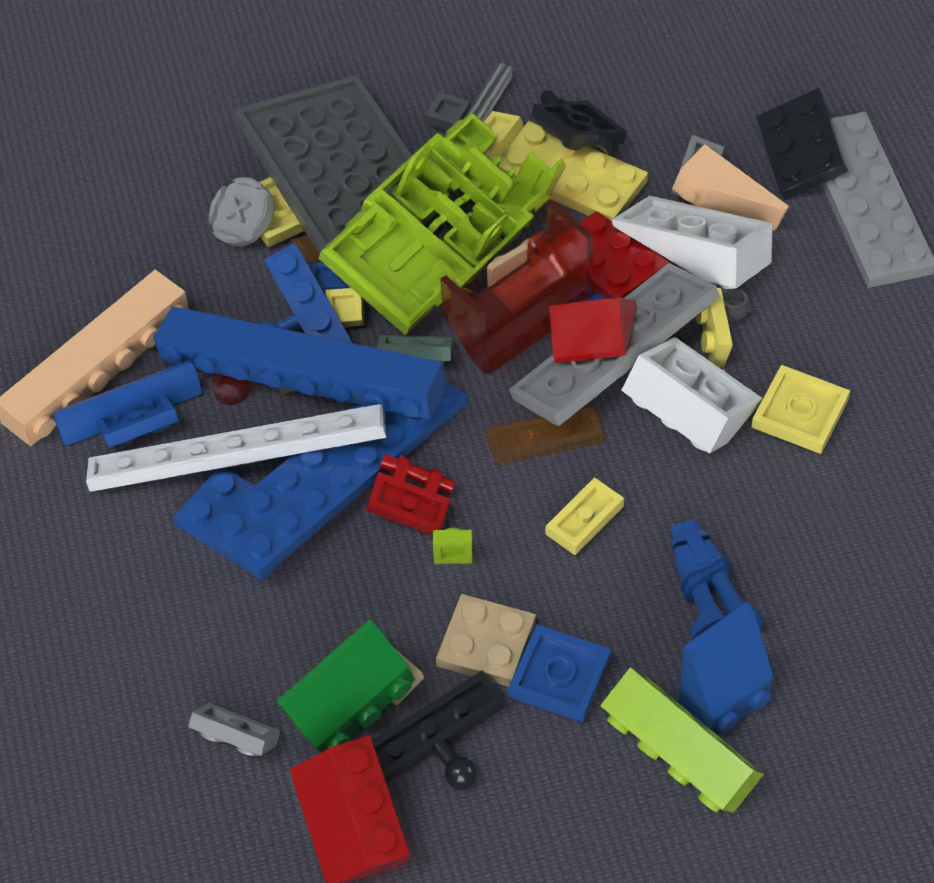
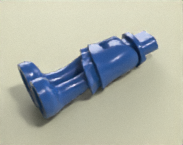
M697 520L678 523L670 528L673 538L671 548L674 552L675 566L680 578V589L684 592V598L688 603L695 602L699 614L690 630L691 641L725 617L718 608L711 591H717L726 616L745 603L729 579L732 573L729 570L728 559L720 553L717 546L710 539L709 532L702 530ZM753 607L759 629L761 630L764 624L762 616Z

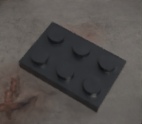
M819 88L756 116L778 189L784 200L849 172L824 96Z

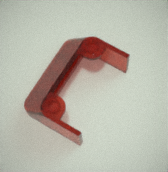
M555 201L548 204V228L535 233L528 241L527 261L486 290L475 296L469 288L461 289L447 275L440 279L443 315L473 363L484 374L495 372L551 332L549 306L585 302L592 295L593 235Z

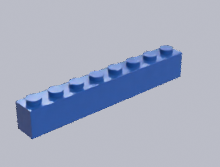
M175 306L171 307L154 336L161 362L172 366L191 361L195 369L205 373H216L230 376L237 380H248L266 384L274 388L281 387L295 390L306 395L313 394L332 398L339 402H350L364 406L382 404L384 410L401 413L408 417H420L431 420L447 387L443 363L440 361Z

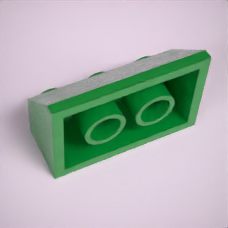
M369 619L280 697L277 703L294 728L319 754L331 747L350 742V738L361 728H368L379 719L381 711L389 703L402 699L410 691L412 683L416 679L407 663Z

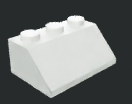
M676 337L640 354L621 390L630 396L637 406L648 409L659 417L665 426L677 430L690 439L693 446L709 454L726 445L763 399Z

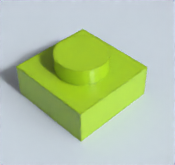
M459 528L433 530L434 564H473L472 530H461Z

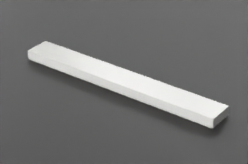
M382 404L90 457L88 459L86 483L89 491L92 492L386 438L385 413Z

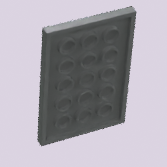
M358 75L234 109L235 122L319 255L321 250L346 228L345 225L361 211L364 200L412 157V154ZM398 180L388 191H386L389 195L391 190L400 182V180ZM436 213L424 226L430 225L441 215Z

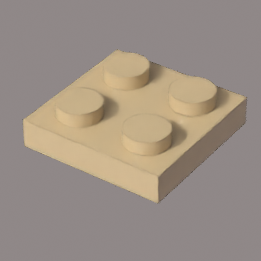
M461 594L436 657V667L471 677L483 671L491 682L509 687L536 624V614Z

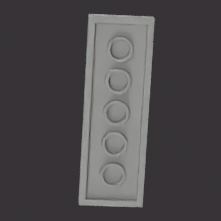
M866 111L831 118L849 172L822 183V186L867 288L934 274V257Z
M670 263L666 264L624 298L635 300L637 304L626 356L555 363L552 355L509 389L513 400L559 427L631 369L640 354L662 344L718 299L720 295L716 285Z

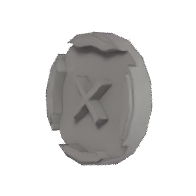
M238 177L231 180L234 183L228 187L224 185L217 192L210 206L209 223L213 226V233L216 238L230 246L244 247L255 242L265 233L272 219L274 205L271 193L266 186L250 177Z

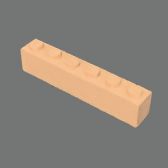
M157 270L151 272L0 396L1 424L30 447L41 438L48 436L56 426L53 417L54 411L86 400L94 393L100 392L119 372L129 368L134 360L144 351L156 345L154 336L171 307L189 309L185 291Z

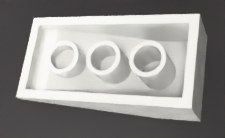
M648 196L612 219L613 227L697 277L718 284L723 289L738 288L768 266L772 260V223L654 196Z

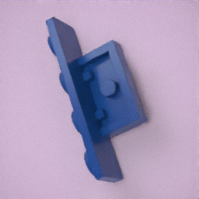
M186 361L54 411L53 417L62 442L66 446L99 433L108 448L124 446L131 443L136 437L149 432L157 433L163 431L170 424L178 422L175 408L172 405L200 395L202 389L194 364L191 361Z

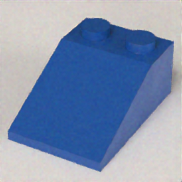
M745 602L684 645L678 703L717 735L720 732L722 734L730 732L738 725L742 716L751 710L754 712L759 711L771 699L774 676L753 607L748 602Z

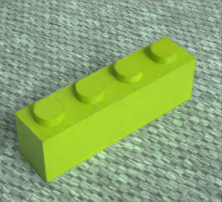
M630 667L600 705L611 714L607 721L625 735L630 731L638 737L640 741L637 747L654 760H657L660 756L670 765L667 772L684 786H687L689 782L701 791L698 799L716 813L720 809L734 813L764 775L643 672Z

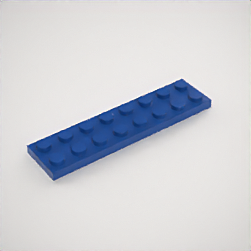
M446 381L447 387L431 420L420 417H408L401 413L384 410L386 438L292 455L204 527V537L261 580L373 485L379 472L384 474L388 472L385 469L379 468L384 453L396 458L400 455L406 457L467 405V395ZM354 404L348 410L367 406Z

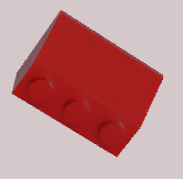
M370 735L331 747L289 769L325 883H349L408 863L410 853Z

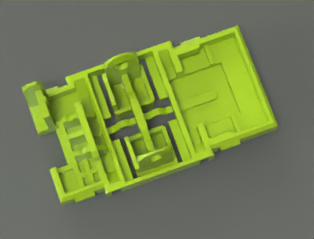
M471 112L465 119L458 120L446 132L445 137L440 133L434 135L364 200L361 211L345 225L346 228L321 250L318 259L406 336L434 306L438 308L451 295L452 291L458 295L464 285H468L521 234L523 228H527L534 218L531 212H537L549 200V196L553 193L566 168L563 159L560 158L551 169L534 153L530 152L526 156L517 176L513 178L516 172L513 167L506 172L499 166L503 159L498 155L492 160L486 155L494 146L498 134ZM398 180H400V182L391 190L389 195L386 191H388ZM459 188L464 195L453 202L448 198V189L454 193ZM471 199L476 203L472 208L474 211L466 215L460 206L466 204ZM436 213L441 215L428 228L424 226ZM448 221L453 228L444 236L443 240L438 239L433 233L440 225Z

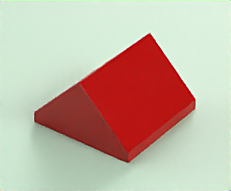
M611 298L549 306L555 363L626 356L637 309L636 301L624 298Z

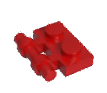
M384 453L379 468L392 472V476L381 472L378 473L365 511L433 536V530H441L450 502V498L436 494L437 490L451 494L455 480L443 476V471L433 467L427 470L411 464V459L400 455L396 458ZM405 477L424 484V489L405 482Z

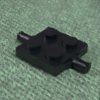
M546 90L540 97L543 104L533 105L531 118L538 122L544 131L551 133L559 139L562 145L568 149L580 150L582 147L596 146L600 147L609 156H613L618 152L619 144H624L627 131L589 101H565L562 98H558L552 91Z

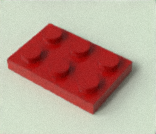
M595 211L549 242V250L570 270V274L604 299L625 298L666 264L670 263L649 247L613 227L612 221L598 211Z

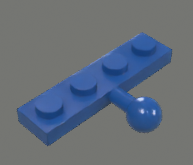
M296 243L264 259L293 314L277 323L265 321L260 323L261 325L290 331L301 326L305 334L352 343Z

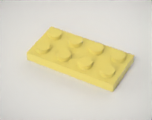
M530 121L527 122L501 155L503 159L499 165L506 172L513 167L516 170L513 176L515 178L530 152L534 153L551 169L561 158L564 160L566 168L549 199L587 216L598 211L611 221L628 209L648 182V172L590 147H582L580 150L568 149L554 135L544 131L542 126Z

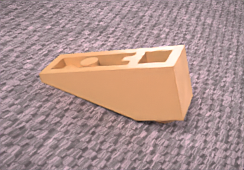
M705 144L681 168L672 187L683 199L689 201L694 206L772 223V230L774 231L779 226L789 207Z

